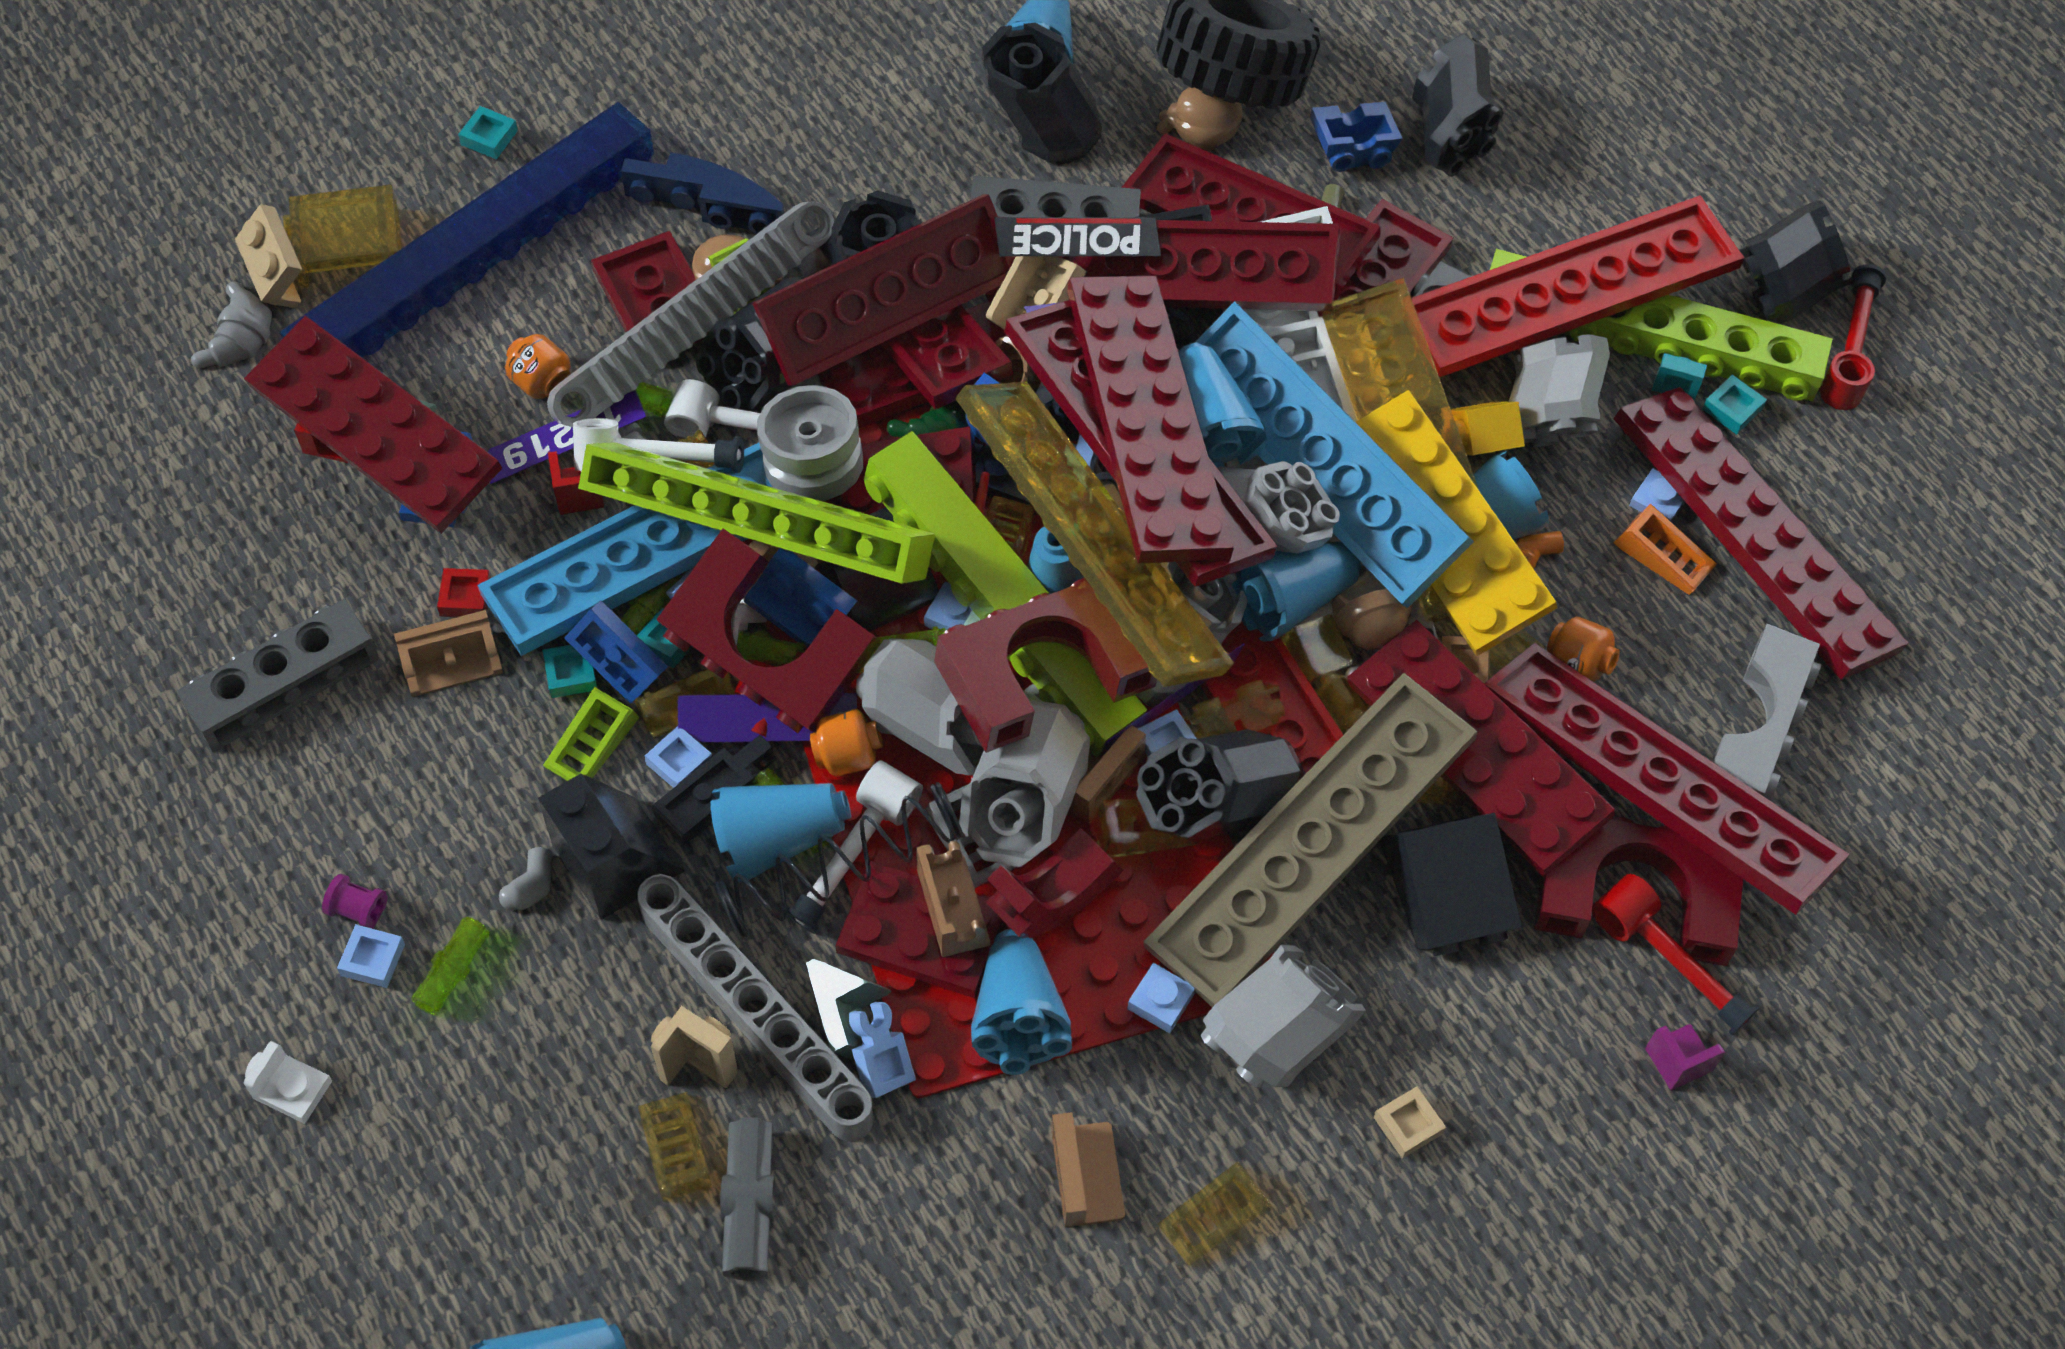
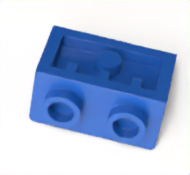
M779 548L760 578L744 597V602L806 649H808L836 609L847 616L857 602L856 599L792 551Z
M601 600L564 637L630 704L668 667Z

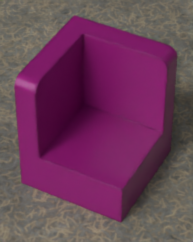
M1691 1024L1673 1032H1670L1667 1026L1656 1029L1645 1047L1671 1091L1712 1072L1725 1054L1720 1044L1706 1049Z

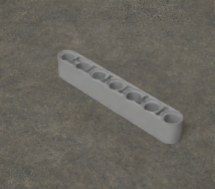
M659 874L645 879L640 885L637 894L642 918L646 926L835 1136L845 1141H856L865 1137L873 1124L872 1100L867 1089L674 878ZM662 899L673 902L665 909L657 910L651 907L656 901ZM696 932L703 935L695 943L688 944L681 941L689 933ZM728 966L734 969L731 975L724 978L711 975L719 967ZM758 1000L766 1004L762 1010L754 1013L746 1012L742 1009L750 1001ZM783 1035H791L798 1039L793 1046L788 1048L777 1047L773 1044L777 1038ZM815 1070H823L830 1074L826 1081L818 1084L810 1083L805 1079L809 1073ZM850 1105L857 1106L863 1110V1113L853 1120L842 1119L837 1115L842 1108Z

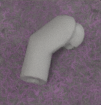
M535 847L528 850L527 872L512 880L510 884L503 886L500 890L499 901L506 910L527 909L548 895L551 888V850L543 847Z

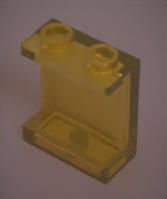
M392 184L289 197L290 214L283 215V225L302 268L297 276L301 288L310 287L309 273L383 264L387 277L404 275L399 208Z

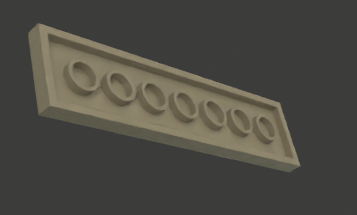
M1403 673L1144 940V948L1176 976L1188 982L1195 989V993L1213 1008L1217 1002L1261 966L1474 742L1477 737V731L1408 675Z

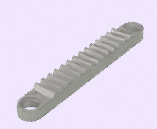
M801 202L792 207L557 384L547 399L548 411L551 417L557 423L573 427L574 422L583 419H593L613 403L621 401L626 393L634 391L638 384L650 379L654 372L663 369L665 364L676 359L680 352L689 349L696 340L705 337L716 321L731 317L734 311L746 306L747 301L759 296L763 289L772 286L776 279L785 276L788 270L801 264V260L824 244L832 235L831 228L834 224V218L831 211L819 202ZM808 211L815 212L820 220L819 231L813 236L806 235L801 229L802 216ZM569 392H577L583 401L581 411L574 417H567L561 410V400Z

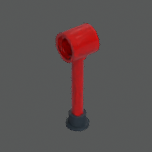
M1860 265L1852 272L1853 294L1856 298L1845 349L1843 352L1835 355L1820 386L1822 399L1829 406L1839 410H1850L1857 407L1861 403L1875 375L1872 361L1862 354L1872 302L1879 295L1880 288L1885 285L1887 278L1884 270L1875 265Z
M1634 874L1625 875L1592 905V914L1598 925L1612 938L1622 942L1627 941L1637 933L1643 936L1720 1010L1717 1015L1731 1027L1729 1033L1734 1035L1760 1007L1758 1005L1751 1007L1739 994L1733 996L1652 919L1661 909V901L1655 890L1641 877Z

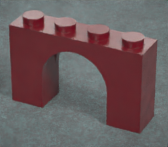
M722 528L656 619L668 628L663 637L684 652H687L690 646H693L703 653L705 657L700 663L720 678L724 679L729 672L743 683L738 691L759 706L766 699L780 709L776 718L798 734L803 727L816 732L819 720L830 714L881 641L836 609L808 649L796 660L778 667H761L749 663L741 655L734 641L733 619L739 603L769 562L758 552Z
M1108 573L1093 579L1089 577L1079 579L1070 587L1052 594L1041 593L1029 600L1028 603L1009 610L1004 608L998 609L990 613L985 619L966 626L963 624L955 625L938 636L934 659L935 665L986 753L1030 735L1035 710L1008 664L1009 657L1018 649L1036 642H1055L1075 649L1090 663L1113 703L1154 688L1163 662Z
M1624 817L1612 818L1546 876H1540L1535 930L1582 938L1591 921L1596 874L1611 864L1634 861L1658 869L1675 885L1682 902L1679 945L1696 961L1727 966L1738 948L1743 878L1733 873L1730 869L1695 847L1667 826L1656 828L1636 824L1633 820Z

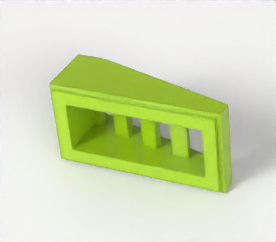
M594 687L543 766L566 781L579 774L593 778L640 717L633 709ZM600 711L615 719L611 726L596 718ZM589 725L605 734L601 741L585 732ZM580 740L595 749L590 757L573 747L574 744ZM566 754L585 765L581 772L561 762Z

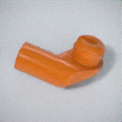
M1560 531L1532 534L1519 538L1515 542L1533 569L1540 556L1562 553L1564 550V540Z

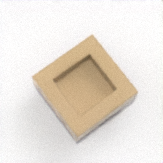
M1418 1086L1376 1110L1373 1117L1402 1159L1443 1135L1446 1126Z

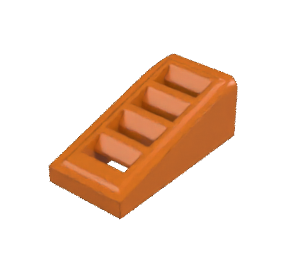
M1651 503L1636 516L1613 542L1622 551L1688 595L1694 592L1717 565L1713 559ZM1644 529L1651 533L1648 538L1641 533ZM1659 539L1667 544L1662 550L1655 546ZM1674 550H1677L1682 555L1674 563L1668 557ZM1692 560L1698 565L1687 575L1682 569Z

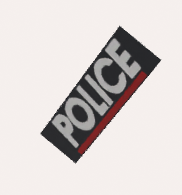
M994 217L999 256H1161L1155 218Z

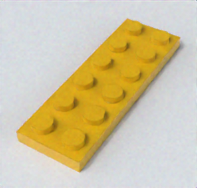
M1409 390L1356 421L1474 541L1429 587L1476 656L1481 655L1557 609V602Z

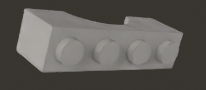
M1766 624L1743 678V681L1760 697L1765 708L1766 724L1749 733L1724 734L1712 759L1713 763L1768 800L1772 799L1781 776L1773 773L1776 762L1784 764L1794 741V737L1787 735L1790 724L1798 726L1808 703L1807 700L1800 698L1804 687L1812 689L1821 668L1820 663L1814 662L1819 643L1770 624Z

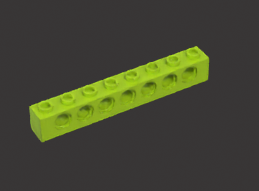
M1496 249L1490 270L1520 260L1526 256ZM1665 295L1561 333L1571 336L1577 342H1579L1578 336L1590 334L1607 338L1608 346L1613 347L1614 350L1621 354H1639L1653 358L1660 364L1664 353L1685 357L1707 365L1704 375L1706 377L1720 376L1728 379L1731 375H1734L1752 389L1764 388L1782 393L1791 400L1805 399L1812 402L1823 382L1833 338L1672 295Z
M616 442L586 444L578 489L714 529L722 530L724 528L731 534L901 584L926 579L935 538L934 533Z

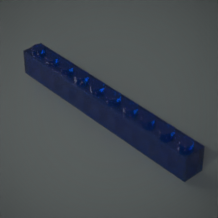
M615 103L305 315L360 357L375 354L382 348L384 342L399 331H407L414 327L419 317L432 308L446 305L458 290L469 283L479 282L485 276L487 270L502 260H510L515 257L523 245L535 237H543L548 234L553 225L568 214L573 215L580 212L586 202L601 191L607 192L613 189L622 177L621 169L625 158L649 162L650 158L654 155L651 130L621 103ZM305 315L280 331L282 339Z

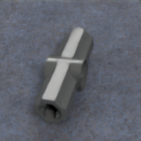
M740 1118L735 1122H729L727 1175L722 1176L720 1199L721 1221L724 1222L722 1272L724 1277L736 1280H757L762 1277H768L770 1222H774L775 1219L773 1197L776 1194L775 1176L772 1175L774 1131L772 1122H767L760 1118Z

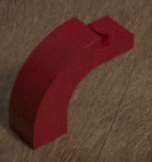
M1080 828L1052 857L1028 873L1014 875L1000 865L987 878L997 891L986 903L1018 937L1033 938L1058 927L1081 911L1101 894L1124 869L1090 835Z

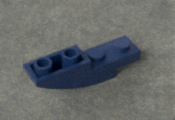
M670 152L666 165L625 158L621 169L625 196L632 197L643 203L654 200L672 203L681 209L700 208L702 222L709 223L719 229L736 227L748 229L758 234L784 214V204L754 181L733 170L696 157Z

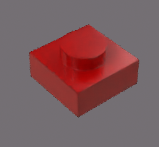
M443 568L437 603L440 617H460L484 610L487 612L488 606L481 596L477 585L491 578L489 570Z

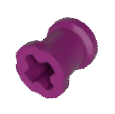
M341 873L333 878L325 892L322 912L330 917L339 914L359 922L360 926L374 929L387 905L388 895L385 890L380 888L372 891L351 883L350 877Z

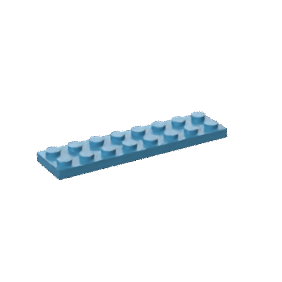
M1235 301L1195 342L1214 349L1265 425L1268 443L1258 456L1267 465L1285 461L1293 466L1296 462H1302L1314 471L1316 479L1340 513L1339 521L1333 527V533L1403 606L1408 608L1474 542Z
M759 442L744 449V462L740 473H734L731 468L716 467L715 465L707 468L772 487L766 477L763 453ZM634 505L477 586L485 603L519 654L523 656L571 631L600 600L612 610L695 567L721 530ZM732 534L742 542L748 539L745 537Z

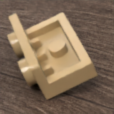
M260 204L235 238L236 244L261 302L296 308L301 303V299L293 281L301 272V265L276 208Z
M1016 256L986 312V318L1005 330L1008 318L1027 313L1024 308L1025 306L1060 303L1069 300L1067 293L1069 278L1084 277L1087 271L1077 264L1058 256Z
M683 1006L679 1008L672 1018L669 1016L665 1017L658 1024L651 1037V1049L660 1081L669 1085L685 1063H688L724 1088H727L738 1074L730 1031L715 1018L707 1016L703 1020Z

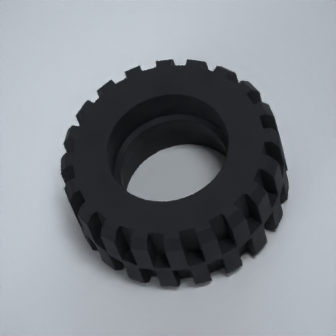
M1170 0L1157 40L1156 51L1161 65L1164 68H1168L1169 74L1174 78L1183 80V84L1201 90L1203 94L1211 97L1216 96L1233 104L1237 102L1245 104L1247 107L1256 108L1257 106H1264L1266 109H1273L1278 105L1280 107L1289 106L1304 94L1321 44V35L1317 24L1313 23V19L1308 14H1303L1300 8L1293 4H1288L1284 0Z

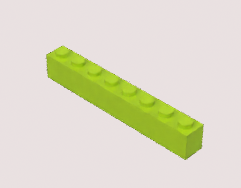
M913 431L869 458L863 479L869 495L876 502H882L893 515L894 522L935 534L929 567L935 572H941L951 584L952 593L957 601L965 607L969 606L980 620L985 619L990 613L998 609L1004 608L1009 610L1028 603L1036 595L1049 593ZM1036 642L1018 649L1009 657L1014 669L1021 676L1028 677L1036 686L1043 702L1066 705L1071 713L1079 716L1084 723L1085 732L1090 737L1089 751L1095 758L1101 755L1106 741L1147 712V708L1136 695L1113 703L1086 658L1075 649L1064 644Z

